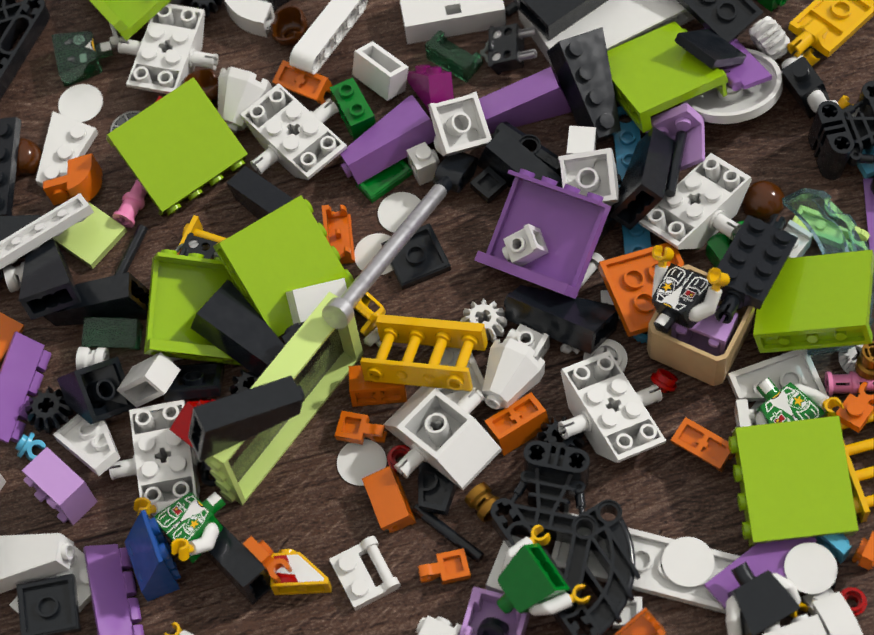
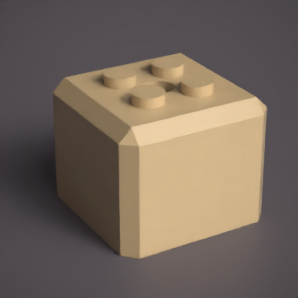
M691 265L681 266L707 278L708 273ZM748 305L736 311L738 313L736 332L725 353L720 356H714L671 337L672 327L668 333L657 329L654 325L655 320L659 317L656 310L648 324L647 352L649 357L709 385L723 384L752 327L755 307Z

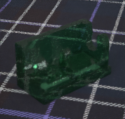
M438 31L425 44L427 59L467 83L484 64L483 59L480 58L481 54L478 52L473 55L448 41L443 36L444 32Z
M84 317L81 346L140 350L143 325L138 319Z

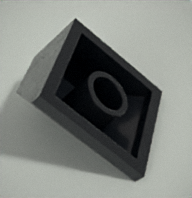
M118 356L57 378L66 404L90 425L136 408L117 391L125 378Z

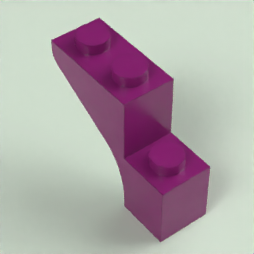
M430 65L415 66L414 71H408L407 81L425 104L428 111L430 103L454 99L451 72L443 71L440 66L430 67Z

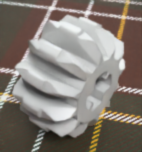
M766 16L753 24V27L749 29L750 39L754 42L759 52L768 55L773 60L779 59L787 53V45L790 43V39L776 20Z
M483 298L481 305H477L472 301L471 309L464 308V317L461 318L460 322L484 324L487 340H490L492 343L497 340L496 336L503 337L505 334L504 328L507 326V319L504 317L503 308H497L495 301L487 305L486 300Z

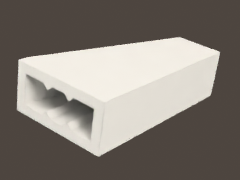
M61 533L0 536V594L17 588V584L42 580L70 570L71 560L74 557V542Z

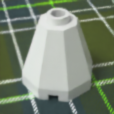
M228 67L227 70L222 68L218 77V112L231 131L236 133L237 130L241 131L247 127L240 114L273 87L264 78H262L261 82L257 81V75L253 72Z
M505 338L503 343H500V339L494 341L490 348L482 389L485 403L493 409L508 408L540 382L545 373V361L541 357L537 361L533 357L536 352L530 346L512 338Z

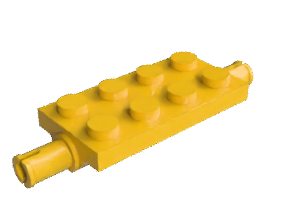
M814 0L789 23L788 30L797 35V37L787 45L788 52L792 54L797 50L793 56L799 57L809 46H812L827 58L830 57L874 16V0Z

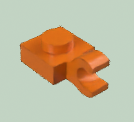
M341 411L334 436L339 441L363 445L365 437L378 443H385L387 432L384 431V425L370 424L368 415Z
M874 531L869 540L863 537L859 548L856 549L852 557V562L857 563L859 561L858 566L867 570L873 569Z
M250 536L243 543L263 564L270 577L276 583L281 582L276 574L279 568H285L289 573L292 571L291 566L285 559H273L271 557L274 551L264 540L258 543Z
M464 548L436 554V563L418 566L421 583L433 581L438 577H441L442 585L471 579Z

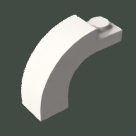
M224 0L227 12L236 25L251 34L263 37L268 36L271 29L270 24L275 19L272 3L261 0Z
M829 588L819 594L802 596L803 602L808 606L810 614L812 616L818 614L827 635H863L851 608L840 592L834 593Z

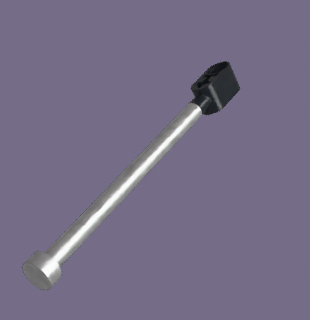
M462 152L444 158L436 169L433 179L434 186L340 298H332L323 308L322 316L329 326L335 329H343L354 317L353 308L448 192L460 193L471 180L478 166L477 157Z

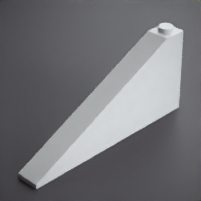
M608 0L551 40H548L539 30L537 35L531 37L552 66L547 51L558 41L603 27L608 51L671 22L676 21L681 26L695 18L677 0ZM518 9L519 20L525 28L534 27Z

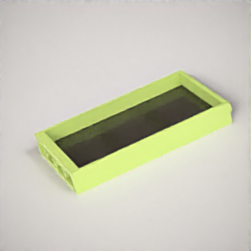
M331 292L325 296L251 387L254 388L292 375L296 385L299 384L302 387L305 396L300 414L205 459V463L211 468V475L216 479L215 484L221 490L219 493L231 503L235 500L243 505L347 376L349 366H355L364 354L355 316L343 329H335L329 326L323 319V308L332 298L337 297Z

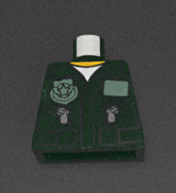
M91 31L52 35L58 73L64 87L101 74L102 66L100 59L114 56L111 42L107 41L97 44Z

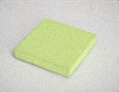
M88 202L94 213L87 216L82 222L76 223L64 230L62 234L53 237L57 245L94 269L127 233L126 227Z

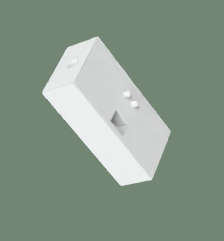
M399 0L407 44L489 30L491 26L496 28L506 25L503 0Z

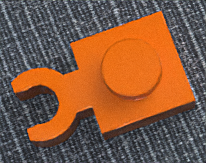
M863 382L859 386L858 397L850 393L842 403L844 409L839 407L836 415L840 418V423L857 433H860L874 413V406H872L874 404V394L868 395L865 393L868 385L867 382Z

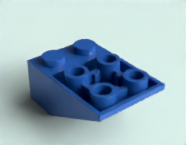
M142 510L124 543L140 590L148 602L180 589L176 579L181 578L176 562L173 561L170 554L171 547L169 541L164 536L156 518L150 519L146 510Z

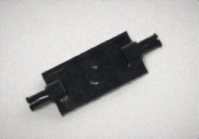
M772 214L768 222L765 223L760 219L747 215L717 266L718 269H721V272L727 273L730 277L728 285L720 288L722 290V302L715 312V318L718 321L725 315L723 323H730L736 311L748 305L759 310L761 309L798 240V237L782 230L786 225V220L783 216L777 222L776 219L779 214Z

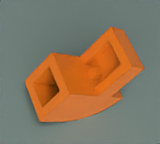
M92 153L69 159L67 175L44 181L43 190L54 206L68 201L79 193L89 202L96 196L102 186L103 170Z

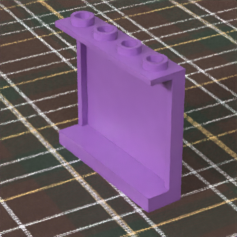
M520 168L519 173L508 170V174L515 177L487 252L478 251L474 261L576 299L611 206L603 203L604 197L588 192L587 196L579 194L581 190L568 184H565L564 188L556 186L558 181L542 176L541 180L535 179V173ZM526 224H530L540 228L549 253L521 267L508 262L504 257L502 248L506 245L503 239L523 229Z

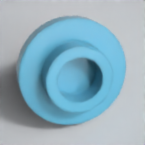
M30 432L28 436L24 434L21 436L15 449L19 451L18 457L21 458L25 453L27 459L32 461L37 456L32 453V447L37 446L43 450L46 444L42 440H33L35 434Z

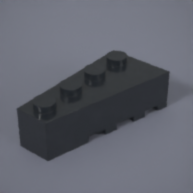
M603 27L558 41L547 51V54L577 125L596 127V144L610 139L621 131Z

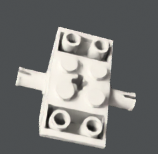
M168 3L150 19L141 41L131 39L126 41L121 37L119 39L120 42H118V52L136 55L126 83L127 87L169 94L183 84L184 78L194 72L195 66L215 70L217 68L215 65H218V54L201 52L205 10Z
M278 83L240 114L257 141L265 149L263 153L250 161L251 166L261 175L278 161L294 177L309 180L347 149V145L323 124L335 113L339 112L337 105L328 98L313 112L309 111Z
M710 153L705 158V161L697 165L677 184L674 197H667L664 192L663 199L638 223L678 250L701 249L719 231L733 240L742 225L731 219L738 213L752 179L749 175Z
M610 351L562 368L561 376L567 404L574 416L558 423L559 433L565 432V434H562V438L568 439L571 436L584 432L596 454L616 463L665 444L666 439L645 408V406L660 402L663 398L661 390L654 392V390L659 388L656 384L635 392Z
M421 386L383 424L388 431L411 448L394 465L395 469L407 479L423 461L428 462L464 490L502 451L501 447L480 423L470 415L485 400L479 390L476 391V388L473 387L472 391H468L457 403H454L438 389Z
M184 400L129 410L134 446L133 458L117 461L109 469L112 480L136 475L139 496L149 499L151 504L153 502L180 498L187 493H193L199 499L200 483L197 466L198 462H202V460L199 461L194 448L169 430L185 406Z

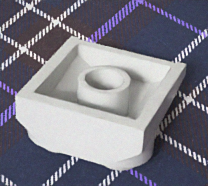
M477 92L428 105L436 134L434 146L442 156H451L487 145L492 140Z
M612 148L558 156L563 188L565 184L581 189L579 193L581 195L587 196L588 192L604 197L602 202L609 206L619 202L617 170Z

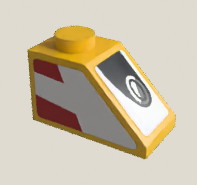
M282 549L279 553L271 555L273 559H285L292 568L290 573L285 568L277 570L276 574L281 580L280 583H276L271 578V588L274 595L332 593L329 578L300 552H296L293 549Z

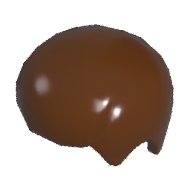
M287 6L276 12L277 20L274 24H270L273 39L278 44L294 46L308 30V22L301 9L297 6Z
M212 69L198 70L184 78L183 84L194 77L211 102L218 99V77Z
M20 138L16 170V176L21 177L23 173H30L32 175L37 173L42 156L41 148L26 138Z
M758 181L748 188L741 205L746 215H753L763 221L769 220L772 214H780L783 211L786 200L782 189L776 184L769 181Z

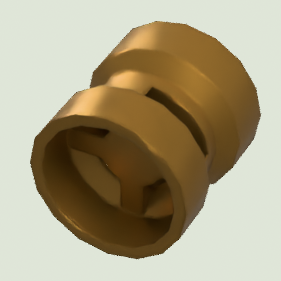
M872 341V344L863 345L860 356H858L855 363L857 374L867 380H874V341Z
M486 482L476 485L464 499L470 508H475L477 516L482 522L491 520V506L496 500L500 499L491 493L492 490Z

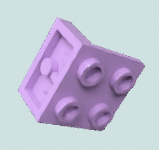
M687 102L651 118L652 127L654 126L674 141L677 131H685L687 133L680 171L705 161L704 117Z

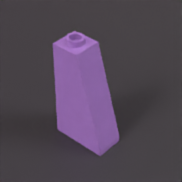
M552 67L479 98L490 134L495 132L496 127L501 122L507 121L514 127H519L571 112L560 82Z
M414 96L407 97L340 154L344 160L341 167L348 178L353 176L357 184H360L407 157V149L426 142L428 145L434 141L436 134L433 124Z

